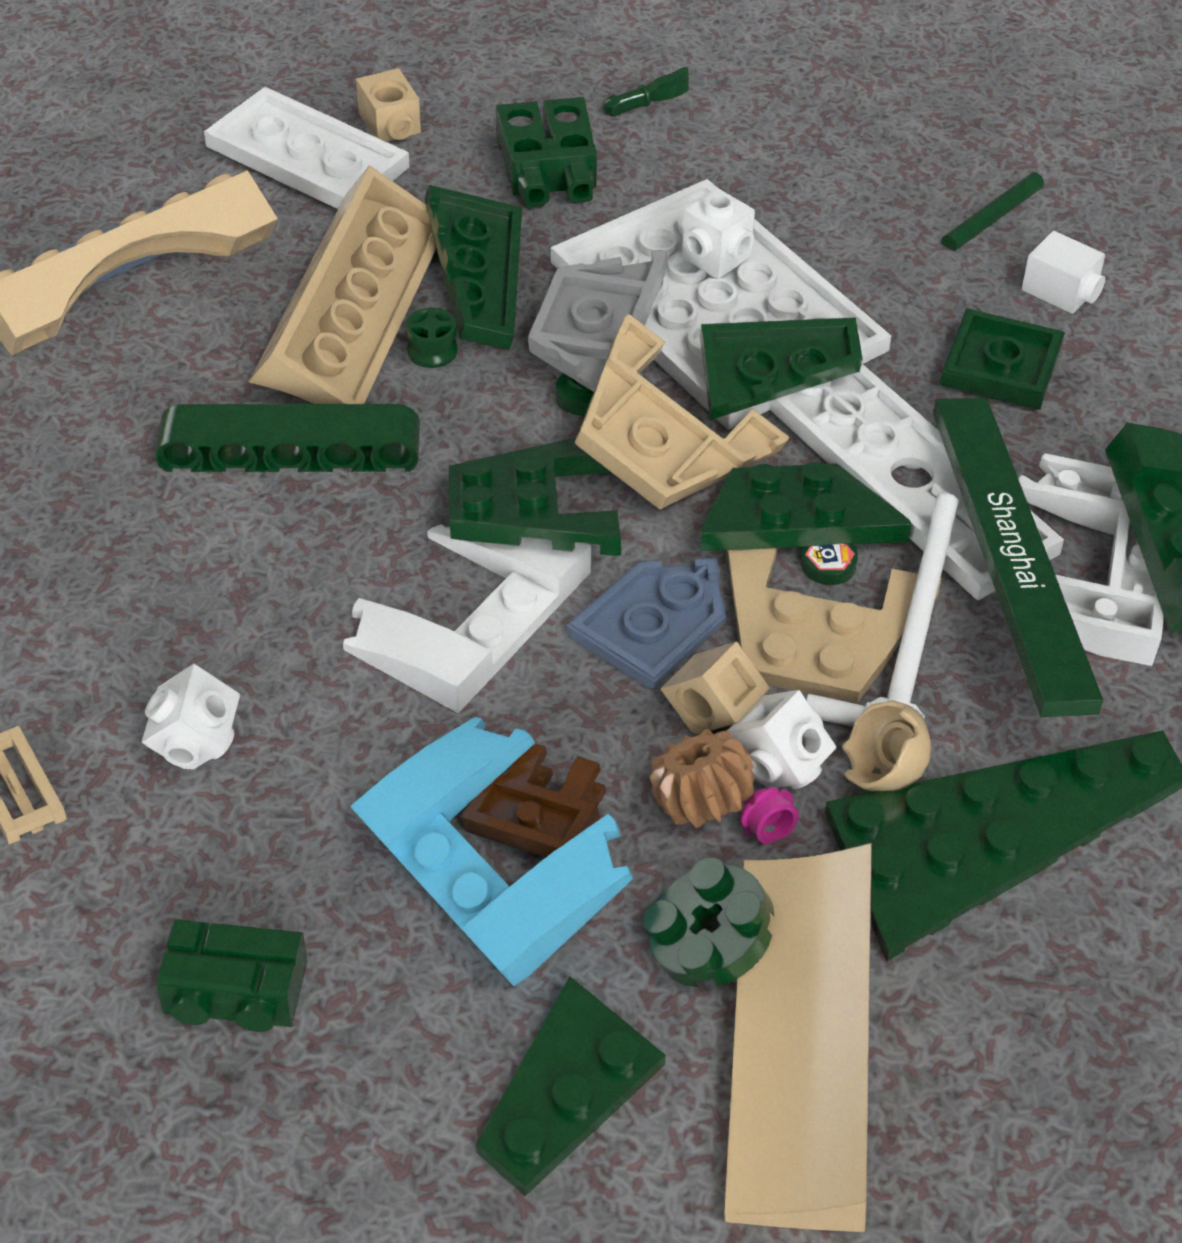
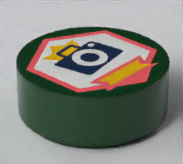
M852 543L803 547L802 570L808 578L823 585L845 583L855 574L858 559L857 549Z

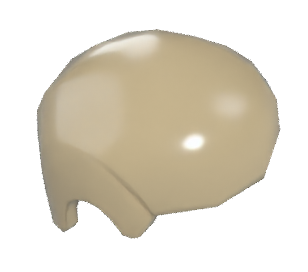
M894 700L871 704L855 720L849 740L842 745L852 765V770H847L844 773L848 781L870 791H896L909 787L924 774L931 756V740L924 718L913 707ZM874 767L879 768L881 774L872 773Z

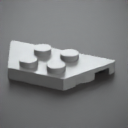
M652 251L651 261L622 266L621 257L600 260L591 265L581 263L558 267L528 335L529 352L594 392L624 317L630 314L645 326L668 268L667 251Z

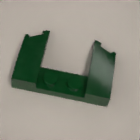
M1127 422L1106 447L1105 452L1169 631L1182 632V434L1163 428Z

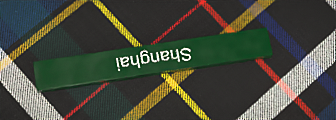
M936 399L933 416L1040 717L1099 715L1103 697L988 399Z

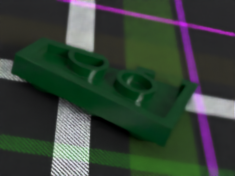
M856 317L701 324L700 342L710 420L842 378L861 370L863 357Z

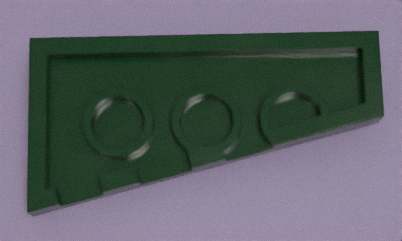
M428 185L424 200L454 317L457 322L460 339L509 350L515 333L522 207Z

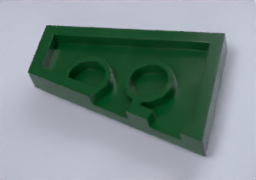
M569 976L476 1142L477 1154L526 1196L665 1066L666 1055Z

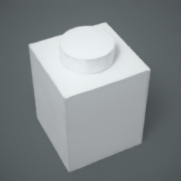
M1052 231L1028 255L1022 290L1074 314L1085 301L1092 304L1099 297L1105 284V276L1101 275L1105 254L1063 234Z

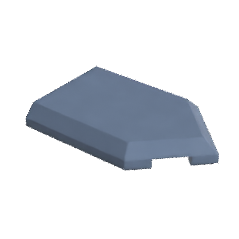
M694 559V565L662 566L661 561L638 562L566 625V632L571 639L649 689L655 688L726 622L724 601L721 597L717 559Z

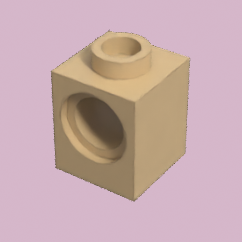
M399 68L356 79L358 113L374 137L387 142L395 139L402 140L410 135L421 133L419 97Z
M735 641L695 654L660 689L689 730L695 734H700L705 729L715 730L736 724L770 687L739 643Z

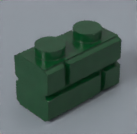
M173 919L166 944L167 950L163 954L157 975V989L163 1014H171L176 1020L190 1025L204 1024L209 1018L236 1021L239 1026L254 1032L269 1031L274 1026H293L307 966L303 932Z

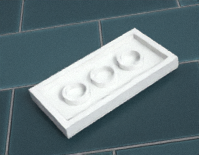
M267 87L262 88L204 131L206 147L336 209H339L346 193L369 165L392 181L410 168L409 152Z

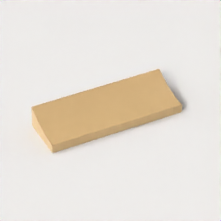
M369 165L346 193L249 383L282 391L313 404L365 403L437 248L426 204Z
M871 843L810 857L744 860V869L759 881L769 895L774 906V916L770 913V922L767 929L772 934L768 949L752 969L737 979L724 1211L725 1222L810 1230L865 1232Z

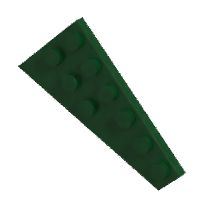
M1162 730L916 782L903 790L874 791L827 801L825 815L840 851L871 843L870 923L888 962L905 952V948L928 934L934 935L949 926L955 918L979 904H986L1056 863L1059 857L1080 845L1083 847L1097 839L1103 831L1126 818L1131 819L1182 789V764Z

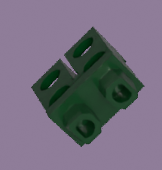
M584 97L543 101V123L537 101L496 105V140L499 150L503 154L509 183H511L512 195H520L527 208L544 206L549 202L550 192L566 191L568 199L574 203L590 202L593 199V188H596L597 151L593 141ZM571 112L576 114V120L562 122L557 120L555 115ZM522 116L530 118L531 124L523 127L514 126L508 121L514 117Z

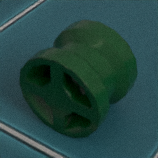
M429 307L419 309L407 318L406 334L409 340L407 353L409 359L416 365L425 368H438L451 363L456 358L458 345L454 338L457 333V322L449 311Z

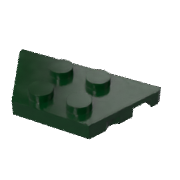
M822 462L790 466L758 464L752 467L731 469L701 527L699 548L700 551L809 547L846 543L909 542L911 522L906 516L838 464H825Z

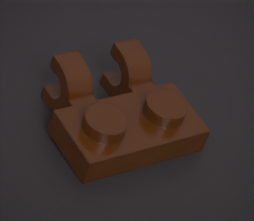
M535 743L512 764L506 775L501 774L476 798L470 801L461 816L465 831L547 857L601 819L597 806L606 794V788L604 784L594 782L601 770L599 762L577 756L560 791L550 790L545 787L553 776L552 768L541 765L547 755L546 747Z

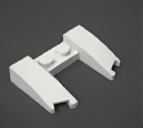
M1045 453L1041 457L1039 467L1046 475L1038 483L1023 475L1018 478L1027 503L1068 521L1114 535L1107 586L1056 575L1084 650L1104 657L1152 666L1161 642L1164 614L1111 467Z
M442 524L432 527L427 531L429 539L506 579L455 631L411 613L359 598L352 610V617L361 618L356 637L344 639L343 650L459 713L591 573V545L575 542V549L571 552L553 550L552 540L521 537L522 543L520 546L451 539L450 527L446 528Z

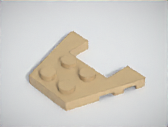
M628 314L624 317L618 329L575 440V444L658 509H662L726 479L732 468L751 467L782 450L790 437L754 409L723 439L642 377L640 373L659 355L665 341Z
M777 548L726 550L731 593L736 615L738 643L765 682L776 687L800 690V692L858 703L893 657V652L901 643L918 574L892 569L882 610L857 606L853 603H842L802 595L798 592L767 588L775 563ZM940 578V581H939V586H938L936 598H937L938 595H939V590H940V585H941V580H942V578Z

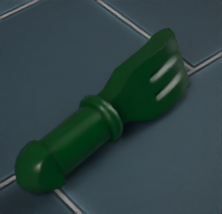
M683 67L675 72L658 77L646 86L639 85L637 89L617 96L611 95L604 101L603 110L606 115L614 117L644 105L647 107L651 104V101H664L681 96L689 90V70L687 67Z

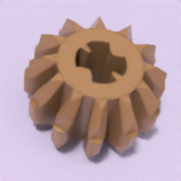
M705 729L698 736L689 737L685 734L683 741L678 744H667L664 746L665 754L656 757L651 762L653 773L649 778L653 785L651 787L657 805L662 807L664 814L669 815L675 825H684L691 822L695 828H699L708 820L715 819L721 822L722 816L726 813L741 811V801L747 800L755 794L753 788L755 776L752 771L754 765L749 752L744 750L740 740H734L730 731H721L713 734L710 729Z

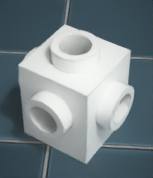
M716 188L700 200L694 201L684 210L681 257L716 279H720L751 257L754 242L755 210L719 188Z
M192 664L157 687V691L149 700L145 710L148 722L141 743L162 755L171 764L183 769H195L210 759H218L227 751L233 741L234 730L232 729V724L240 694L196 664Z
M800 690L762 696L736 724H733L727 730L730 731L734 740L741 741L744 750H748L754 765L752 771L755 779L767 788L791 786L792 789H798L808 785L820 775L822 771L820 765L837 748L824 729L822 719L811 709Z

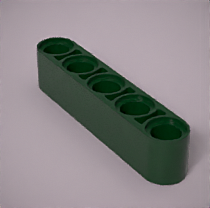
M179 404L167 408L161 415L155 460L158 466L166 472L183 468H191V472H226V468H245L244 472H279L280 468H298V472H333V468H351V472H386V468H405V472H410L416 467L419 458L420 419L412 408L400 404Z

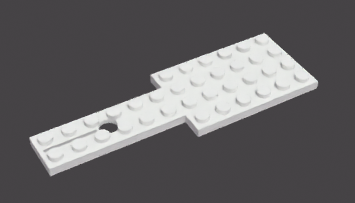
M708 179L551 247V264L556 268L581 263L591 265L600 260L621 257L622 266L651 261L652 251H667L668 268L645 326L665 341L662 350L654 361L708 411L709 406L700 342L701 324L856 317L863 357L860 372L716 419L730 430L736 427L752 409L759 414L769 410L772 411L828 464L840 465L906 516L911 522L909 538L923 551L937 496L943 493L954 495L959 503L943 570L977 601L995 591L939 430L863 365L889 351L891 335L755 219L751 257L720 279H716L681 257L684 210L694 201L700 200L715 190L717 187ZM900 466L909 469L922 468L930 474L932 481L923 487L910 488L897 483L893 479L891 472ZM1031 511L1049 560L1059 556L1064 539Z

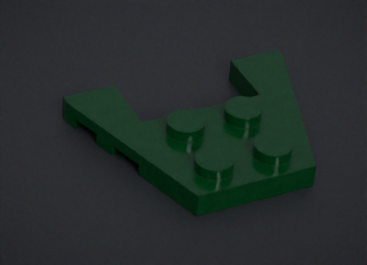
M577 437L450 465L449 524L451 539L520 546L522 543L521 537L552 540L553 550L573 552L575 542L600 545V555L619 556L621 555V534L617 510L559 514L555 477L611 472L575 444Z

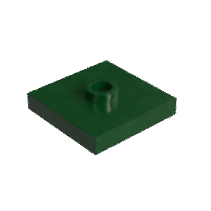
M966 308L942 370L940 385L1041 410L1063 344L1065 332Z

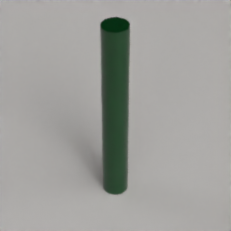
M1036 172L1030 173L944 235L941 239V244L953 251L961 248L1042 189L1044 186L1042 176Z

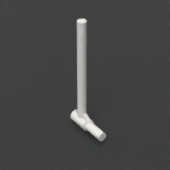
M943 493L938 495L887 698L879 697L871 702H867L866 706L808 694L807 703L823 721L853 727L855 720L871 704L891 700L913 707L925 720V715L922 714L916 704H911L910 701L959 503L954 495Z

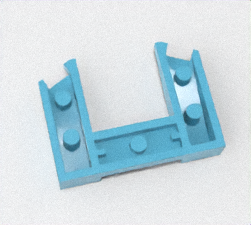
M474 717L424 747L386 775L350 807L506 979L515 986L542 965L633 880V876L628 866L613 867L607 841L620 837L621 833L616 821L607 814L548 855L509 886L449 821L534 745L535 741L526 731L515 728L510 737L484 730L485 722L481 718Z

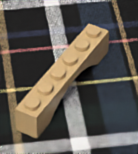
M248 170L233 177L230 174L220 175L211 180L205 189L189 195L188 192L179 193L167 200L162 208L149 214L145 211L133 213L125 218L119 227L103 233L102 230L92 231L83 236L76 243V246L59 253L57 249L49 250L39 255L32 262L31 266L17 272H14L12 269L1 271L0 340L6 350L11 355H14L56 336L65 316L80 295L100 277L123 264L150 255L173 252L231 256L270 238L278 218Z

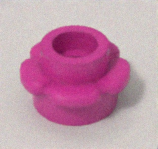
M775 787L763 788L755 791V794L745 801L740 815V824L745 828L746 835L753 833L761 843L767 845L790 835L795 829L799 814L793 806L794 798L789 791L785 789L779 791ZM772 824H775V829L773 832H768L763 829Z

